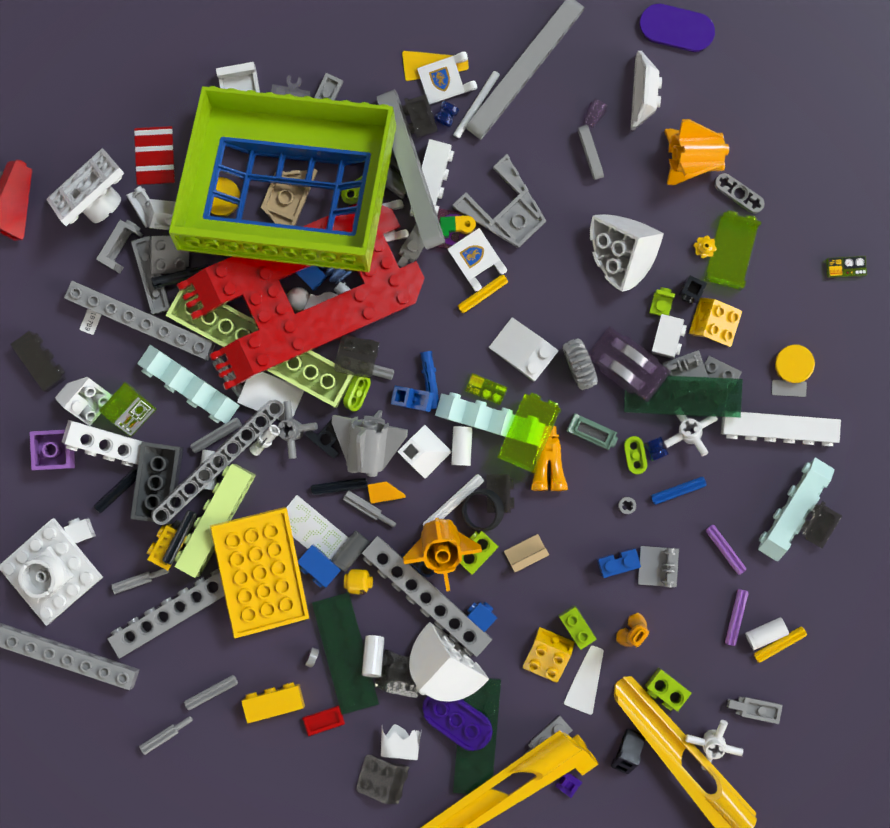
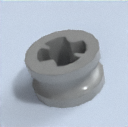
M624 497L619 501L618 508L624 514H631L636 509V502L630 497ZM624 501H631L632 506L630 507H632V509H623L622 506H624V504L622 503Z

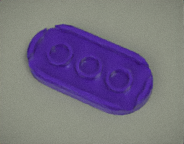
M653 4L644 10L640 18V29L649 41L691 52H699L706 49L712 43L715 36V27L711 19L704 14L665 4Z
M428 695L423 702L424 717L432 727L468 751L480 750L488 745L493 731L491 722L484 714L463 699L439 701Z

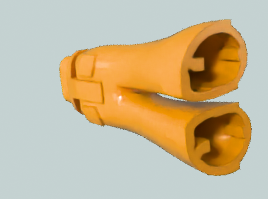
M545 426L540 445L537 446V462L531 484L532 491H548V461H550L551 469L550 491L568 490L562 468L561 445L558 438L559 435L556 433V426Z
M636 613L628 618V626L631 630L624 628L619 629L616 633V642L622 646L639 647L649 635L645 618L640 613Z

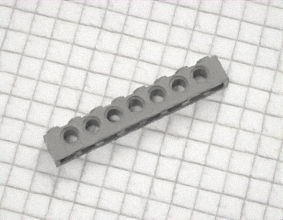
M71 281L64 297L71 302L207 361L210 358L209 354L212 353L216 343L74 281Z
M379 536L362 552L364 555L362 559L370 566L374 564L378 568L377 572L384 579L390 578L393 581L391 585L399 592L403 590L407 594V600L413 605L417 603L421 606L420 611L426 617L431 615L436 620L434 624L442 631L445 628L450 633L449 637L455 643H462L465 646L463 650L468 655L472 656L474 654L477 657L492 641V638L486 632H483L465 613L425 577L420 575L410 564H404L403 558ZM384 553L388 556L386 564L378 562L377 557L379 554ZM395 566H399L403 570V574L399 577H395L392 574V568ZM409 579L417 582V587L413 590L406 587V582ZM424 592H428L431 595V600L427 603L420 599V595ZM436 606H444L446 612L443 615H437L434 611ZM452 618H457L460 621V625L457 628H451L449 621ZM467 631L473 632V640L466 641L463 638L464 633Z
M219 568L211 572L212 577L207 580L203 577L194 582L195 587L189 590L186 587L179 591L177 598L172 600L169 597L162 601L160 608L155 610L152 607L144 612L145 617L140 620L136 617L127 622L129 626L123 630L119 627L112 631V636L108 638V641L118 658L120 659L224 597ZM213 581L218 584L217 592H212L209 589L210 582ZM195 591L202 595L200 602H196L193 599ZM178 601L185 604L183 612L178 611L176 608ZM161 611L168 614L166 622L162 621L159 617ZM145 621L151 623V631L144 630L143 623ZM128 631L135 634L134 641L127 639L126 634Z
M0 623L1 648L127 690L134 688L140 670L138 668Z

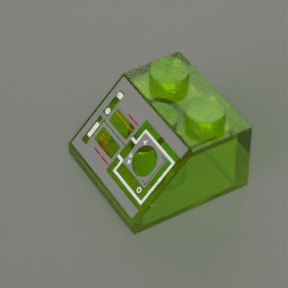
M124 382L99 411L115 426L132 437L157 408L133 386Z

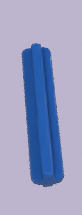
M699 477L651 495L652 502L659 504L707 486L704 477Z

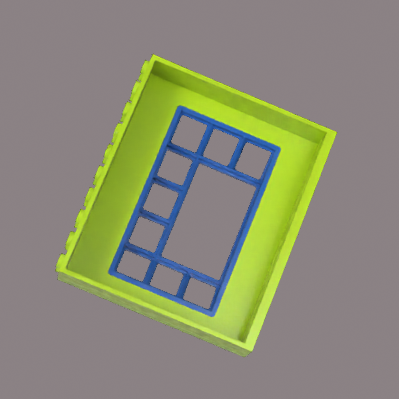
M202 86L169 229V234L176 249L370 272L396 131L393 107L386 104L373 105L367 102L354 103L348 100L335 101L329 98L316 99L310 96L297 97L291 94L279 95L272 92L260 93L253 90L241 91L234 88L222 89L215 86ZM225 146L249 154L245 172L222 165ZM257 155L279 158L275 176L252 174ZM285 159L309 161L305 179L282 177ZM316 162L339 164L335 183L312 181ZM365 162L361 180L342 183L346 165ZM219 172L244 180L240 198L216 190ZM250 181L334 190L326 229L242 220ZM360 187L356 206L337 209L341 190ZM214 197L238 205L236 218L210 216ZM355 213L352 232L333 230L336 216Z

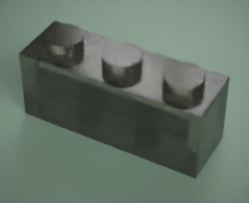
M28 331L10 345L44 392H49L66 380L63 375L65 371L60 364H55L52 352L48 348L45 349L41 344L44 342L38 333L34 334V332Z

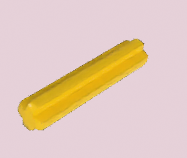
M500 275L458 305L459 310L462 313L467 312L507 284L508 280L505 275Z
M799 627L790 632L789 635L754 653V657L757 662L761 663L806 637L807 633L803 627Z

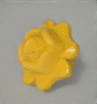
M708 235L697 238V242L694 243L695 254L700 255L702 259L707 256L712 257L714 255L713 252L717 250L715 240L710 239Z

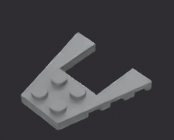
M506 154L493 166V169L518 194L507 207L492 219L467 193L461 196L452 207L465 216L473 217L476 223L515 247L520 248L546 223V219L535 200L532 199L516 167L513 166L509 159V155Z

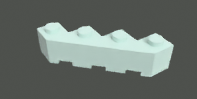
M152 345L148 347L137 363L143 368L142 372L149 377L154 375L166 383L164 385L166 389L173 393L176 390L188 398L186 402L194 408L200 406L210 413L209 418L216 423H219V421L225 424L229 422L240 406Z
M450 392L449 395L441 393L435 416L535 446L540 445L546 424L538 422L539 418L528 415V418L513 415V410L502 407L500 411L487 407V403L476 400L473 403L460 399L461 395Z
M816 457L810 463L807 462L804 465L801 481L796 486H791L787 493L789 498L786 505L782 509L778 508L773 515L775 519L773 526L768 532L764 531L760 536L759 551L777 562L790 548V542L793 537L799 533L806 522V516L819 501V495L823 488H827L835 469Z

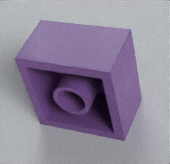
M65 430L30 432L32 470L75 468L74 450L67 449V444L62 443Z

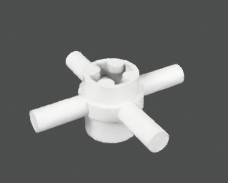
M676 406L673 410L681 422L679 433L665 440V446L669 448L684 440L688 444H695L701 456L707 455L709 452L701 441L702 429L717 421L716 415L712 414L698 422L694 419H688L681 407ZM691 428H694V432H695V433H694V434H691V432L688 431V430H691Z
M725 720L720 721L717 730L707 731L703 738L687 734L685 739L688 743L703 746V750L706 753L705 757L710 762L713 759L721 758L725 752L738 756L743 755V749L726 745L723 734L728 722Z

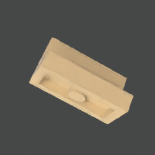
M538 534L504 551L514 572L549 556Z

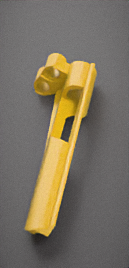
M632 676L623 677L614 685L616 702L715 828H754L757 821L755 817L757 813L694 744L685 741L686 735ZM685 749L715 779L717 784L715 794L706 793L682 767L681 760Z
M559 730L421 828H478L574 768L582 776L599 765L598 761L578 734L572 738ZM527 772L536 775L509 795L491 789L513 773Z

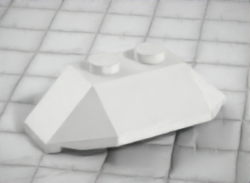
M637 51L635 56L631 130H635L652 116L657 107L660 108L661 103L658 89H661L662 77H659V70L642 51Z

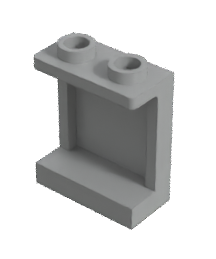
M120 220L96 260L121 273L124 267L115 262V259L131 233L142 238L143 234L139 231L141 228L129 220L126 222Z

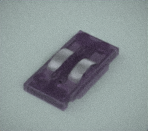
M611 327L606 330L588 353L591 361L600 367V372L630 394L635 393L645 402L651 399L671 373L669 369L658 362L656 357L629 337L622 336Z

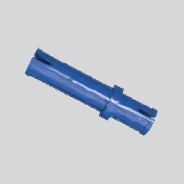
M432 351L421 352L423 367L421 373L424 374L426 391L434 393L431 409H436L439 403L435 376L437 370L434 368Z

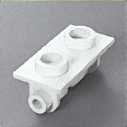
M139 186L134 189L135 192L129 193L126 196L145 228L149 227L148 221L152 211L148 203L149 197L145 192L146 190Z

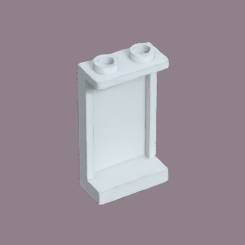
M254 62L216 68L220 88L260 92Z

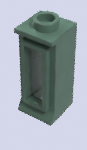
M576 413L573 414L571 423L566 429V432L606 450H609L610 447L614 448L618 440L616 431Z

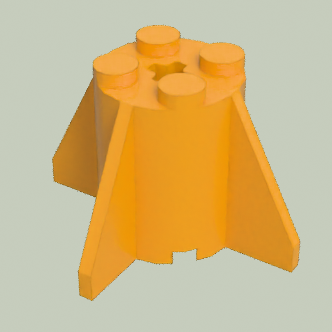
M682 119L680 130L665 129L664 132L669 141V153H672V159H669L670 171L667 185H676L708 171H724L725 156L729 154V145L725 144L723 133H716L690 119Z
M438 517L424 524L421 538L403 557L404 564L424 561L428 569L434 570L437 574H444L447 592L450 591L448 573L453 572L459 562L461 563L462 555L480 553L482 549L480 544L458 532L457 527L451 520L439 519Z

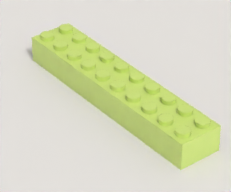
M189 286L182 291L179 290L166 314L167 317L222 347L258 330L254 319L226 304L193 320L190 314L202 309L203 306L200 302L191 308H187L186 303L198 298V296L185 301L182 298L184 294L195 290L193 286ZM311 350L267 369L270 373L335 408L338 407L352 378L355 376L354 373Z

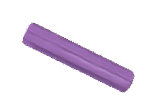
M710 525L706 528L707 534L738 575L745 572L746 567L716 526Z
M738 589L725 640V643L731 646H735L748 597V591Z

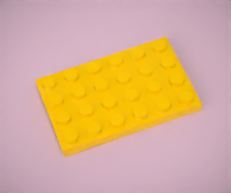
M286 507L210 525L234 638L309 619Z

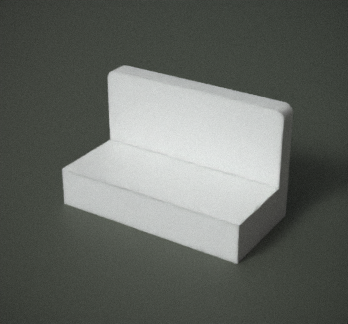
M149 199L148 203L152 211L148 221L149 228L169 230L176 202Z

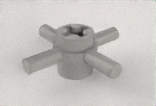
M284 401L285 419L278 425L280 429L279 436L287 441L289 459L297 458L295 440L303 437L305 431L317 430L318 425L316 422L302 424L293 419L291 401Z

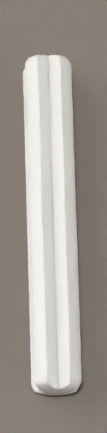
M479 474L475 475L423 523V526L435 520V518L444 519L467 496L484 482V479Z

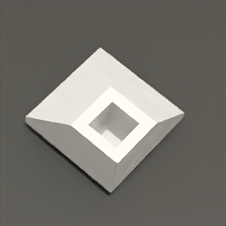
M88 377L67 383L55 397L64 409L89 426L115 398Z
M424 425L397 452L426 479L452 451Z

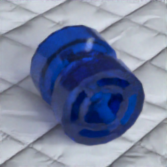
M443 101L440 106L441 110L436 113L434 119L444 126L451 127L453 118L457 116L459 109L453 104Z
M662 437L644 443L645 448L650 452L649 458L651 461L669 454L667 449L663 448Z

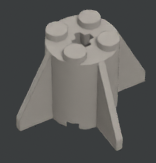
M381 410L374 416H364V419L358 420V416L354 418L332 416V425L346 459L348 472L366 473L370 477L377 476L378 472H381L407 438L408 429L389 426V423L385 424V420L381 418Z

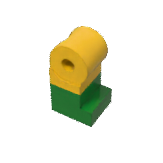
M471 216L440 217L439 219L444 238H448L449 233L454 232L471 234L476 226V222Z

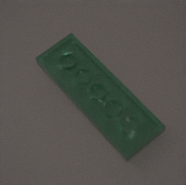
M634 374L645 383L640 391L626 381L625 413L741 418L743 379Z
M347 592L312 602L341 713L346 714L379 705L373 678L362 675L364 644L350 593Z
M489 678L479 690L463 698L465 702L489 719L493 732L488 745L480 750L468 751L457 744L453 793L469 794L493 777L501 679Z

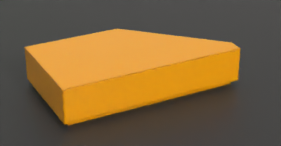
M387 481L368 485L371 504L406 498L404 493Z

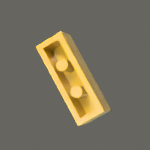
M294 682L283 684V688L277 690L275 687L265 689L264 693L257 695V692L246 694V698L241 701L247 724L305 707L300 685H294Z

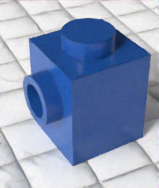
M310 266L296 273L313 291L327 279V276L317 266Z
M480 601L477 604L474 602L467 609L469 612L467 617L483 632L497 619V616L492 613L494 609L487 602L483 604Z

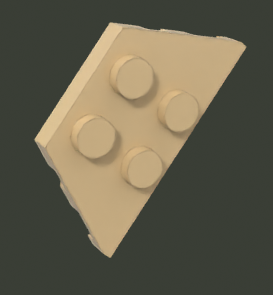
M316 169L313 171L312 181H314L318 172ZM307 170L283 171L282 177L305 179ZM271 183L261 208L275 224L296 226L311 187Z

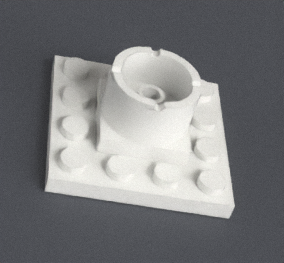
M102 148L46 200L65 226L69 223H74L82 212L93 223L101 222L109 216V213H113L121 202L120 195L111 185L118 183L124 172Z
M55 518L47 522L0 564V571L46 626L103 578Z

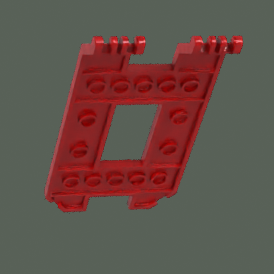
M383 205L381 207L370 272L358 271L363 284L296 314L279 280L311 265L232 256L204 268L187 280L177 284L180 291L191 285L195 289L193 292L183 295L184 301L198 296V298L186 303L187 308H191L200 302L203 306L202 309L190 314L193 320L208 314L224 303L243 296L258 328L257 331L243 336L220 350L209 354L213 361L223 355L228 360L217 364L215 367L216 371L229 365L231 367L219 373L220 378H224L232 372L236 377L223 383L225 390L239 385L258 373L416 303L425 278L417 261L399 268L384 234L400 228L399 222L391 208ZM355 213L336 216L333 230L352 232ZM329 216L303 227L326 229Z

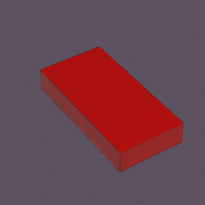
M340 705L302 718L308 736L345 724Z

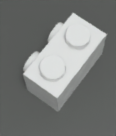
M661 314L652 354L671 359L675 358V354H680L682 344L679 343L680 336L684 337L687 327L683 325L684 319Z

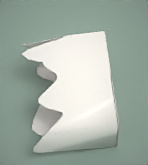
M394 724L385 736L382 726L381 757L418 760L420 731L413 730L409 736L405 729Z

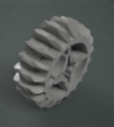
M579 338L563 345L564 355L575 382L581 390L592 388L597 384L598 380L585 345Z

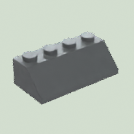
M147 442L141 443L130 519L154 522L151 518L152 510L178 486L184 447ZM173 497L170 500V505L175 507L176 497ZM159 510L155 517L158 521H162L165 519L166 513L163 510ZM173 518L166 524H172Z

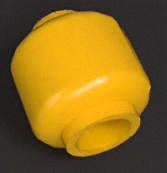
M351 569L344 576V588L350 594L364 595L373 586V577L369 576L367 570Z

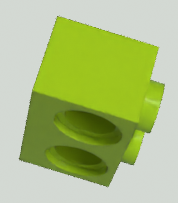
M482 530L479 533L475 531L470 539L476 543L479 539H485L488 542L487 547L480 553H473L475 559L472 563H465L463 560L464 555H462L460 563L472 575L499 547Z
M575 605L558 615L580 650L597 640Z
M660 668L656 670L645 685L649 689L647 693L655 699L657 697L661 698L664 701L662 705L670 711L674 708L678 712L692 694ZM658 680L664 681V687L660 690L655 689V683ZM673 692H678L679 699L672 702L670 695Z

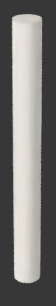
M493 71L453 134L456 138L459 139L466 129V125L475 115L500 76L498 72Z

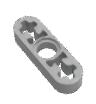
M588 125L578 127V134L594 180L603 178V170Z
M720 174L715 179L716 189L748 212L756 214L764 208L765 203L761 196L729 174ZM725 178L727 179L726 183L729 186H732L733 184H735L736 186H734L731 192L729 193L728 190L730 188L726 185L724 187H721V182L719 181V179L723 180ZM738 188L742 189L745 193L742 199H738L734 195V191ZM748 195H751L749 200L752 202L757 200L760 207L753 209V204L750 201H747L746 204L743 201L747 199Z

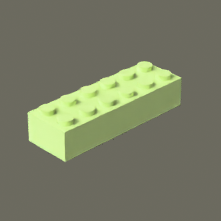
M231 464L224 469L222 482L217 483L212 491L214 493L211 500L208 499L205 503L203 516L198 517L193 527L196 529L187 536L184 542L186 547L178 552L174 560L177 562L174 567L194 578L201 576L215 550L210 525L232 520L256 476L237 464Z

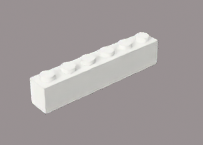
M723 411L721 434L726 435L727 439H738V436H745V440L757 441V437H762L766 442H776V439H783V443H795V440L803 441L802 444L814 445L815 441L822 442V446H833V443L840 442L841 420Z

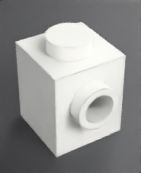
M79 518L69 521V525L64 527L65 532L75 544L96 536L89 518L81 521Z

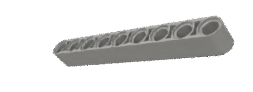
M576 0L564 1L465 127L480 140L487 134L585 9L584 6Z
M394 89L377 96V101L379 105L386 104L393 107L396 131L392 148L422 242L426 250L444 244L445 239L399 96Z
M278 400L266 402L152 510V520L159 525L169 522L281 416L284 411L282 402ZM272 403L278 406V412L272 414L269 410ZM259 416L263 417L265 421L262 427H258L255 423L256 418ZM247 429L251 436L245 441L242 439L241 433ZM230 443H234L237 447L233 454L227 451V446ZM216 456H220L223 461L219 467L213 465V459ZM205 469L208 472V478L202 481L199 478V472ZM188 483L194 485V491L191 494H187L184 491V487ZM178 497L180 504L177 507H171V498ZM159 510H163L166 513V517L162 521H158L155 517Z

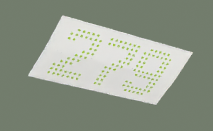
M298 495L286 507L292 536L307 549L314 544L332 560L349 539Z

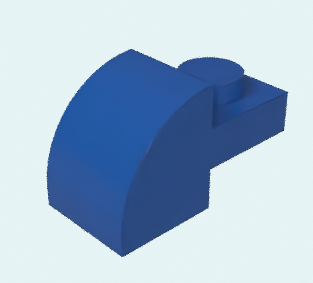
M395 385L391 404L430 412L434 393Z

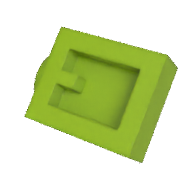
M660 287V290L656 289L654 291L650 314L669 316L672 301L675 297V294L671 293V289Z

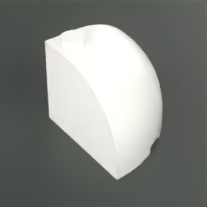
M604 214L594 215L590 227V240H593L594 252L592 253L597 266L601 267L606 275L605 278L620 291H627L635 287L646 276L653 265L664 233L625 217Z
M429 622L418 635L410 654L409 668L412 679L416 684V690L421 695L426 694L439 701H456L472 695L489 678L478 663H474L467 656L468 654L463 650V647L458 643L454 644L447 637L448 634Z

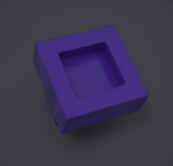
M568 772L561 776L555 787L572 798L582 784V781Z

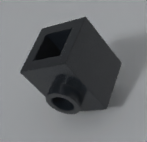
M690 275L686 278L679 295L687 303H697L707 283Z

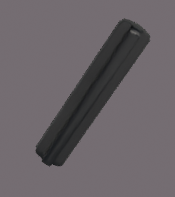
M132 469L94 505V508L99 513H102L136 481L137 469Z
M367 478L315 484L311 486L312 495L362 489L368 487Z
M187 510L163 557V562L169 565L173 563L197 515L194 511Z

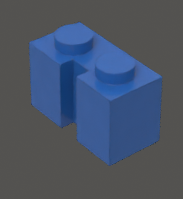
M314 544L298 560L299 569L306 575L308 573L314 577L313 581L319 587L324 586L326 588L342 570Z
M631 548L620 551V557L614 558L612 554L597 558L602 577L606 578L641 568L636 549Z

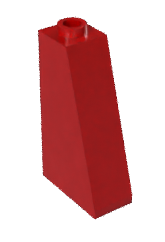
M21 160L7 162L0 179V233L14 241L23 240L32 176V169L27 167V164Z

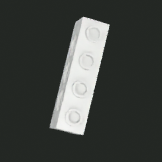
M68 420L62 443L67 444V449L77 451L78 448L85 450V454L96 456L97 453L104 455L103 459L114 462L116 458L122 460L121 464L133 467V464L138 465L141 443L143 442ZM84 434L89 436V441L86 444H82L80 441L81 436ZM106 439L108 442L107 447L100 449V441ZM125 445V453L119 455L118 447Z

